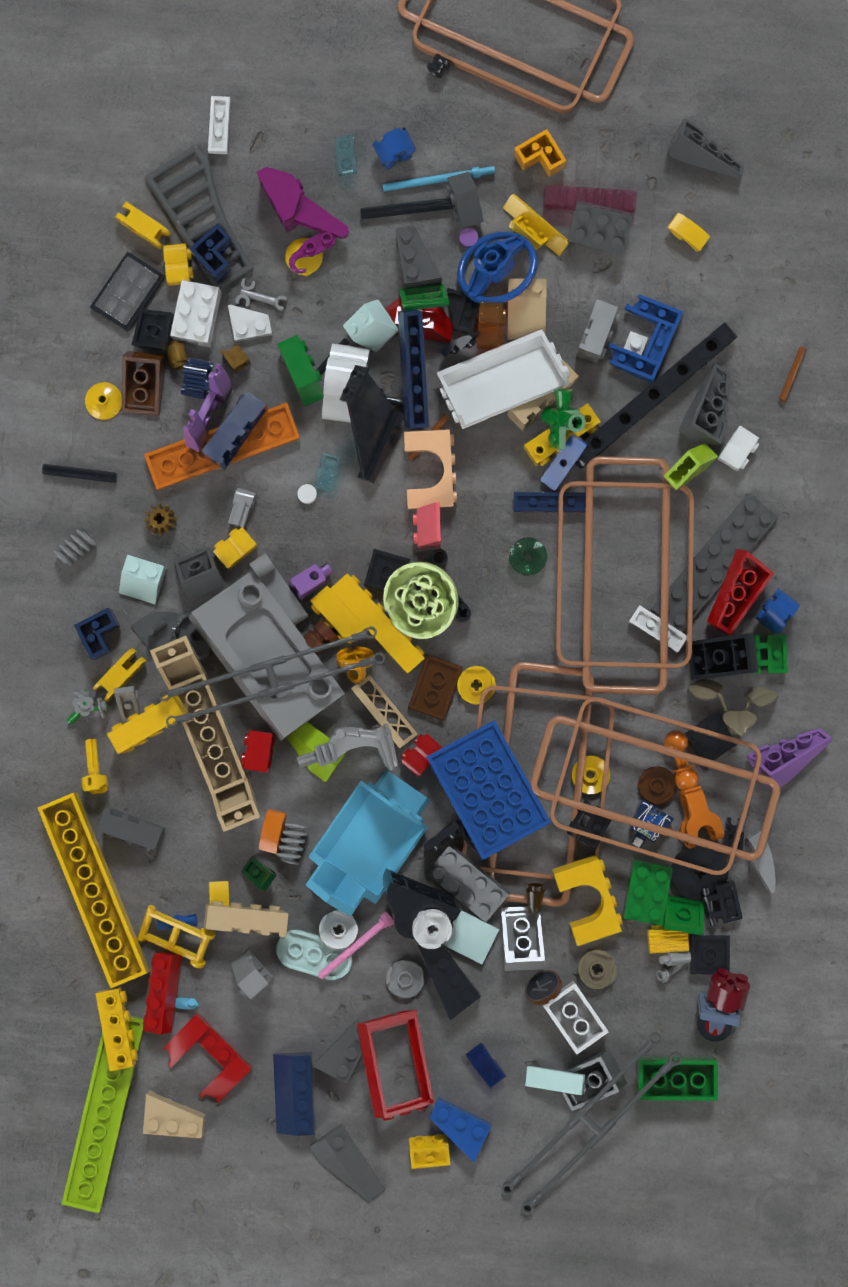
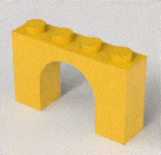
M596 855L552 869L560 892L581 885H589L596 888L601 895V902L595 913L569 923L577 946L622 932L620 927L623 924L620 913L616 914L614 907H617L614 895L610 896L608 890L611 889V884L608 877L605 878L603 871L606 870L603 860H599Z

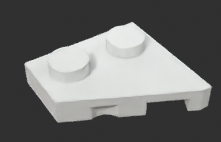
M228 305L235 342L272 335L270 320L267 314Z

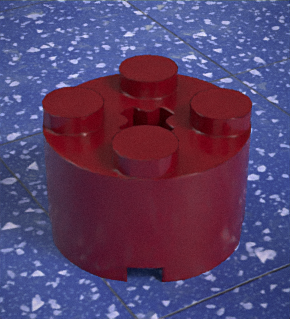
M723 968L718 969L711 977L706 1000L708 1003L710 1000L714 1008L723 1012L735 1013V1010L740 1009V1012L743 1011L750 990L748 977L744 974L731 973Z

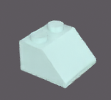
M378 299L364 304L343 325L354 342L374 352H378L399 331Z
M127 555L121 573L119 593L156 605L167 568Z

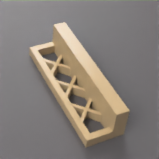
M370 675L351 688L381 726H384L383 724L385 723L388 724L393 741L400 749L418 735ZM368 681L374 686L373 694H365L361 689ZM367 696L373 697V702ZM375 697L385 699V709L376 708L374 705ZM388 704L393 710H388ZM380 711L385 712V717L380 713ZM387 712H394L398 715V724H390L387 721ZM400 719L405 725H400ZM392 726H397V732L393 729ZM399 727H407L412 732L404 741L399 736Z

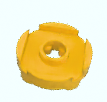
M481 666L467 668L461 673L457 682L458 693L462 699L475 705L480 703L481 694L485 689L490 686H496L494 676L490 671ZM474 680H478V683L482 684L478 691L471 687ZM491 690L485 695L484 703L492 697L495 690Z

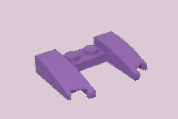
M218 363L216 364V372H210L208 376L210 391L199 413L191 409L189 413L191 421L189 420L187 426L183 428L186 446L198 452L201 451L208 437L206 428L210 423L212 411H216L219 402L225 404L232 390V383L222 365Z

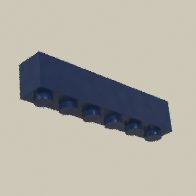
M397 311L405 426L410 429L429 427L422 311Z

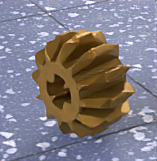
M158 503L157 509L152 505V513L149 511L145 512L150 516L149 518H144V522L149 523L146 525V529H152L151 533L153 535L158 531L159 536H163V530L170 534L168 528H175V525L171 522L177 521L176 517H171L175 514L174 510L169 511L168 505H165L163 508L161 503ZM159 516L164 518V522L161 521V524L156 521L157 518L159 519Z

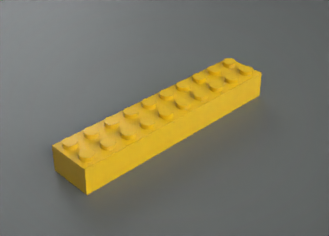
M78 792L71 793L38 807L110 989L150 972L149 966Z

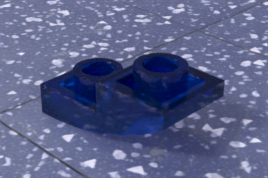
M483 1043L478 1044L466 1054L474 1068L490 1088L507 1077Z

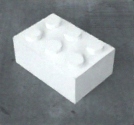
M181 281L170 334L173 341L211 347L222 294L219 287Z
M574 981L563 987L554 1000L552 998L548 1001L549 1003L543 1005L576 1054L609 1032Z

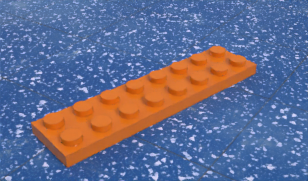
M287 402L266 410L230 464L300 439ZM219 427L207 431L208 437L202 449L213 437V435L216 433ZM185 439L144 454L157 491L220 468L207 459L201 451L198 452L187 447Z

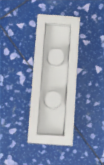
M211 96L209 154H228L230 97Z
M639 605L629 622L660 642L661 619ZM668 624V648L678 653L686 641L687 635Z

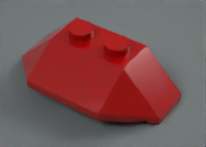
M400 297L385 308L398 329L397 311H404ZM441 306L412 309L422 311L424 339L451 342L453 324Z

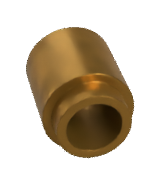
M179 341L168 343L169 346H167L166 352L170 366L173 367V370L184 369L185 363L188 362L184 343Z

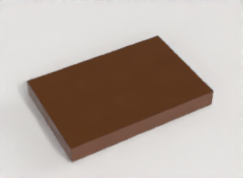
M427 654L408 709L444 721L463 667Z

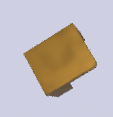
M238 344L227 352L224 349L221 351L235 374L251 363Z

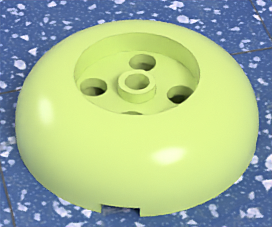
M427 562L406 564L393 572L384 588L383 602L385 611L388 612L392 620L391 623L407 636L417 639L432 638L444 632L456 617L459 603L456 586L450 576L436 565ZM415 583L417 586H421L420 590L415 588ZM433 589L436 590L437 596L432 594ZM428 607L433 608L431 611L432 614H429L427 612Z

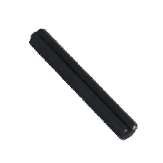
M43 464L42 473L44 475L116 483L117 473L51 464Z

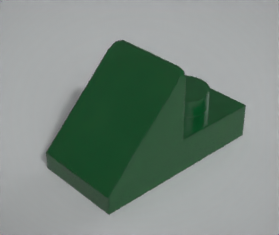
M253 856L241 871L264 892L276 877V873Z

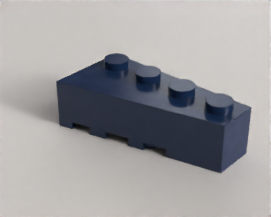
M249 392L240 396L236 403L237 406L228 413L226 420L201 451L207 459L223 470L228 467L268 409L264 402Z

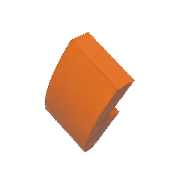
M272 809L267 810L260 837V850L274 854L279 852L278 847L280 846L281 834L285 831L287 813Z

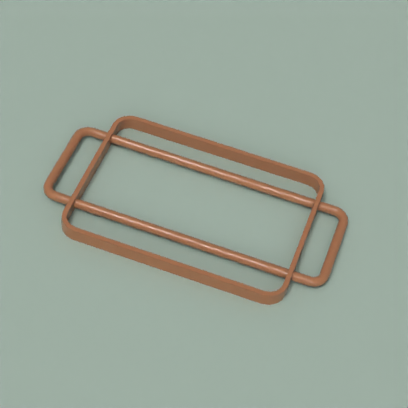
M399 0L398 11L401 16L416 23L413 29V43L418 50L433 57L435 54H439L450 65L558 113H569L574 110L581 97L595 103L607 100L634 44L632 32L615 23L621 8L620 0H611L616 5V11L611 21L564 0H545L608 28L579 88L425 19L433 0L426 1L420 16L406 10L407 0ZM421 26H424L574 93L576 97L569 105L562 106L422 44L417 39L418 31ZM611 31H615L624 35L627 42L603 93L595 95L584 89Z
M594 457L587 464L586 482H569L563 486L559 493L556 656L565 665L583 666V685L588 691L593 693L659 694L667 686L668 668H681L691 659L693 493L687 486L683 485L678 489L683 491L688 497L687 643L684 661L678 664H668L670 489L675 488L664 477L670 470V467L665 460L660 458ZM597 464L658 465L663 470V483L594 482V467ZM571 487H586L583 662L568 661L563 658L560 651L563 494ZM593 488L662 489L660 663L590 662ZM590 666L660 668V682L656 687L593 685L590 681Z
M530 662L515 664L510 672L508 687L490 686L481 694L476 730L481 728L485 695L491 690L508 691L503 736L510 746L516 692L582 699L584 702L587 699L593 698V692L587 689L585 696L516 688L518 672L520 670H532L582 676L583 669ZM590 673V681L594 685V678ZM592 703L585 707L582 722L590 724ZM607 706L610 714L608 729L613 731L614 708ZM582 729L573 800L581 802L589 734L588 731ZM608 737L599 805L603 809L612 738ZM572 808L571 821L574 820L578 813L575 808ZM577 834L574 837L569 835L566 864L574 862ZM464 840L462 853L466 855L467 843ZM600 843L597 849L594 850V855H596L598 858ZM497 853L489 857L488 867L479 866L493 879L495 878V873L555 880L553 874L496 868ZM571 889L563 891V895L559 899L543 897L541 905L556 907L566 904L570 898ZM510 893L505 901L527 903V896Z
M595 697L587 699L582 704L577 720L565 716H556L549 720L530 781L532 791L537 797L552 802L550 818L556 827L711 875H721L730 870L734 857L754 861L762 856L780 796L779 784L770 777L758 774L761 764V753L756 745ZM590 703H600L752 749L756 756L753 772L582 722L583 711ZM561 723L574 727L556 792L552 794L538 788V781L556 724ZM578 729L750 779L732 847L559 796ZM755 782H760L771 786L772 795L755 852L749 853L737 849ZM558 803L729 855L728 862L722 870L714 871L564 826L555 819V807Z

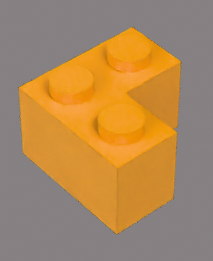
M547 129L514 148V157L523 171L540 162L548 177H551L566 166L567 160Z

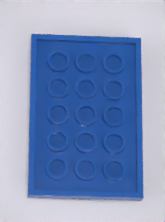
M495 720L426 757L482 860L551 823Z

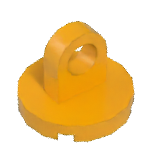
M357 646L350 650V647H347L337 653V664L340 667H345L358 663L360 660L374 656V652L366 647ZM372 665L348 670L346 675L351 682L359 683L366 677V668Z

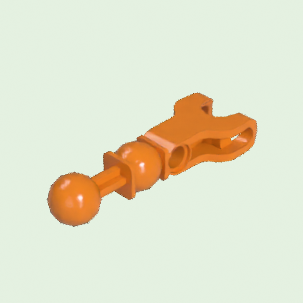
M672 730L666 735L664 746L685 752L688 746V738L685 733L679 730ZM675 757L678 769L672 772H677L675 784L682 790L679 791L685 816L680 825V832L698 837V831L703 827L707 830L712 840H722L724 837L722 821L718 815L712 813L708 808L705 795L701 789L702 787L698 786L699 775L693 769L696 766H689L688 761ZM683 841L684 845L689 849L697 846Z

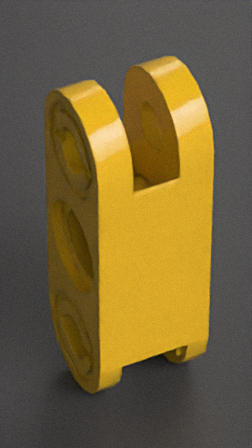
M125 202L122 208L129 213L127 217L117 213L114 218L153 246L161 249L163 247L159 242L161 236L170 237L172 233L130 203Z
M133 647L93 687L95 692L103 687L108 691L104 698L106 702H109L115 696V688L124 687L147 662L143 657H140L134 664L130 662L137 653Z

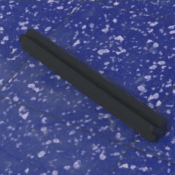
M450 198L365 207L360 209L362 219L448 210L453 209Z

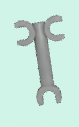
M242 279V289L240 295L235 300L236 305L239 306L240 301L244 299L246 300L245 307L249 308L250 299L275 305L278 311L282 312L285 310L284 307L278 305L280 301L287 302L285 296L274 298L253 292L256 287L255 281H252L250 287H246V279Z

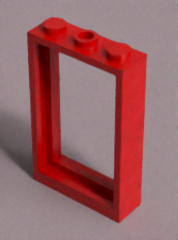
M404 1010L357 1023L374 1117L388 1121L394 1119V1115L411 1114V1110H424L428 1108L427 1105L433 1104L434 1099L417 1011ZM406 1024L420 1097L386 1107L372 1033Z

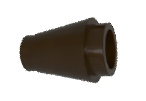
M529 883L528 888H526L528 912L530 913L540 912L545 892L543 885L540 883Z

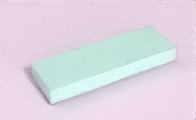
M527 1066L525 1086L583 1095L584 1074Z

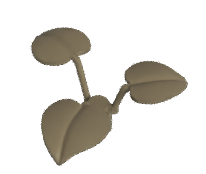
M701 680L688 687V691L693 696L702 700H711L718 696L725 712L723 721L728 726V731L731 734H739L740 736H743L756 723V716L748 711L750 704L753 703L756 707H764L770 705L778 698V693L764 687H753L745 692V698L748 701L744 711H728L723 695L720 692L723 690V686L713 680Z

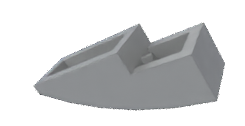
M759 830L745 838L753 852L756 851L761 835ZM767 842L762 856L750 862L767 891L773 893L775 892L776 883L775 867Z

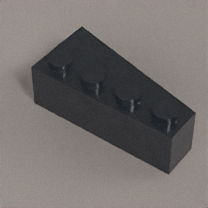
M418 944L451 1021L478 1000L481 994L443 944L436 949H427Z

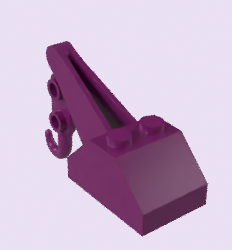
M269 167L256 172L259 183L286 232L296 228L297 225L321 232L306 240L298 251L291 255L289 266L293 272L297 274L306 272V269H298L295 266L296 260L304 257H314L334 246L337 238L345 239L348 237V226L304 196V188L300 180H295L292 174Z

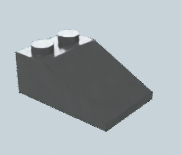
M609 1048L564 1070L585 1075L583 1095L562 1092L571 1111L582 1108L621 1071ZM622 1076L599 1100L620 1092L627 1084L625 1077Z

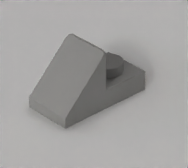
M134 686L114 689L122 722L128 721L127 718L133 714H141L138 690L134 689Z

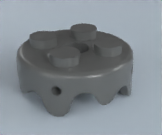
M191 612L184 614L172 628L173 641L187 636L199 660L210 657L214 652L203 637L200 641L192 639V634L198 630L189 620Z

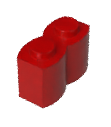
M427 733L425 736L420 734L414 741L416 746L412 750L408 748L401 756L403 758L401 763L417 777L430 765L426 757L443 748Z

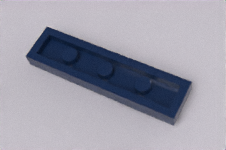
M514 492V512H558L560 492ZM564 492L563 512L585 513L586 493Z

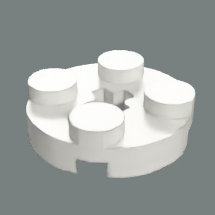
M429 909L418 913L412 924V933L419 945L427 949H436L450 939L452 925L445 913L440 910ZM431 925L437 928V930H433V933H429L427 929Z
M340 910L326 914L320 922V939L331 949H347L357 937L358 927L353 916H349ZM338 925L342 926L341 929L344 930V932L339 933V935H336L335 931L333 930V927L337 928Z

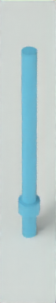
M494 166L485 168L473 167L471 170L385 183L383 184V190L391 191L447 182L448 177L468 171L473 179L481 178L480 176L495 174Z

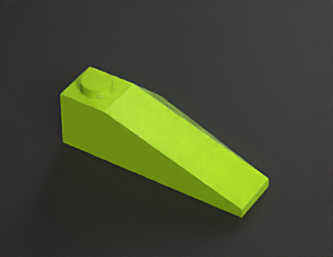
M309 722L286 737L299 756L314 752L315 746L328 743L330 739ZM348 751L336 762L323 766L315 763L307 767L313 774L327 782Z

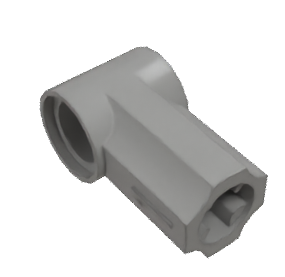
M237 488L228 524L240 528L245 527L249 511L255 503L256 493Z

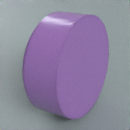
M473 228L463 229L459 236L461 245L465 248L473 246L478 241L476 230Z

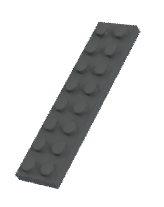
M750 493L747 494L693 558L692 619L722 585L736 550L742 549L750 552L778 519L777 515ZM688 565L669 587L668 624L681 632L687 627ZM661 597L651 608L660 618Z

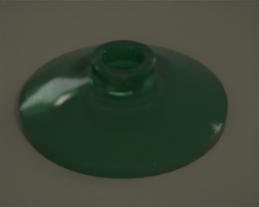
M522 538L512 545L509 552V561L517 573L525 576L535 575L544 568L547 562V551L544 545L537 539ZM526 554L531 555V560L526 561L524 556Z

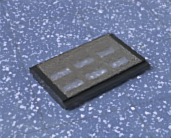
M127 251L90 308L128 332L138 318L140 309L145 308L165 278V275Z

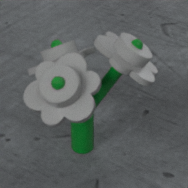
M87 689L73 691V694L79 697L72 701V705L75 708L74 712L67 718L69 724H73L81 715L86 717L90 712L99 711L102 718L107 716L106 712L109 711V706L106 701H103L102 697L97 698L99 706L94 707L92 704L95 697L91 696V692Z

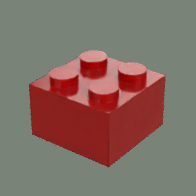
M249 730V734H245L244 745H247L246 753H242L241 764L244 765L243 769L270 772L275 734Z

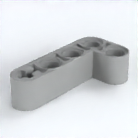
M266 553L250 563V566L294 626L309 617Z

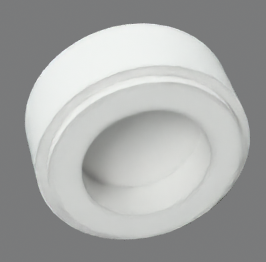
M302 485L298 490V498L304 504H311L317 498V491L312 485Z

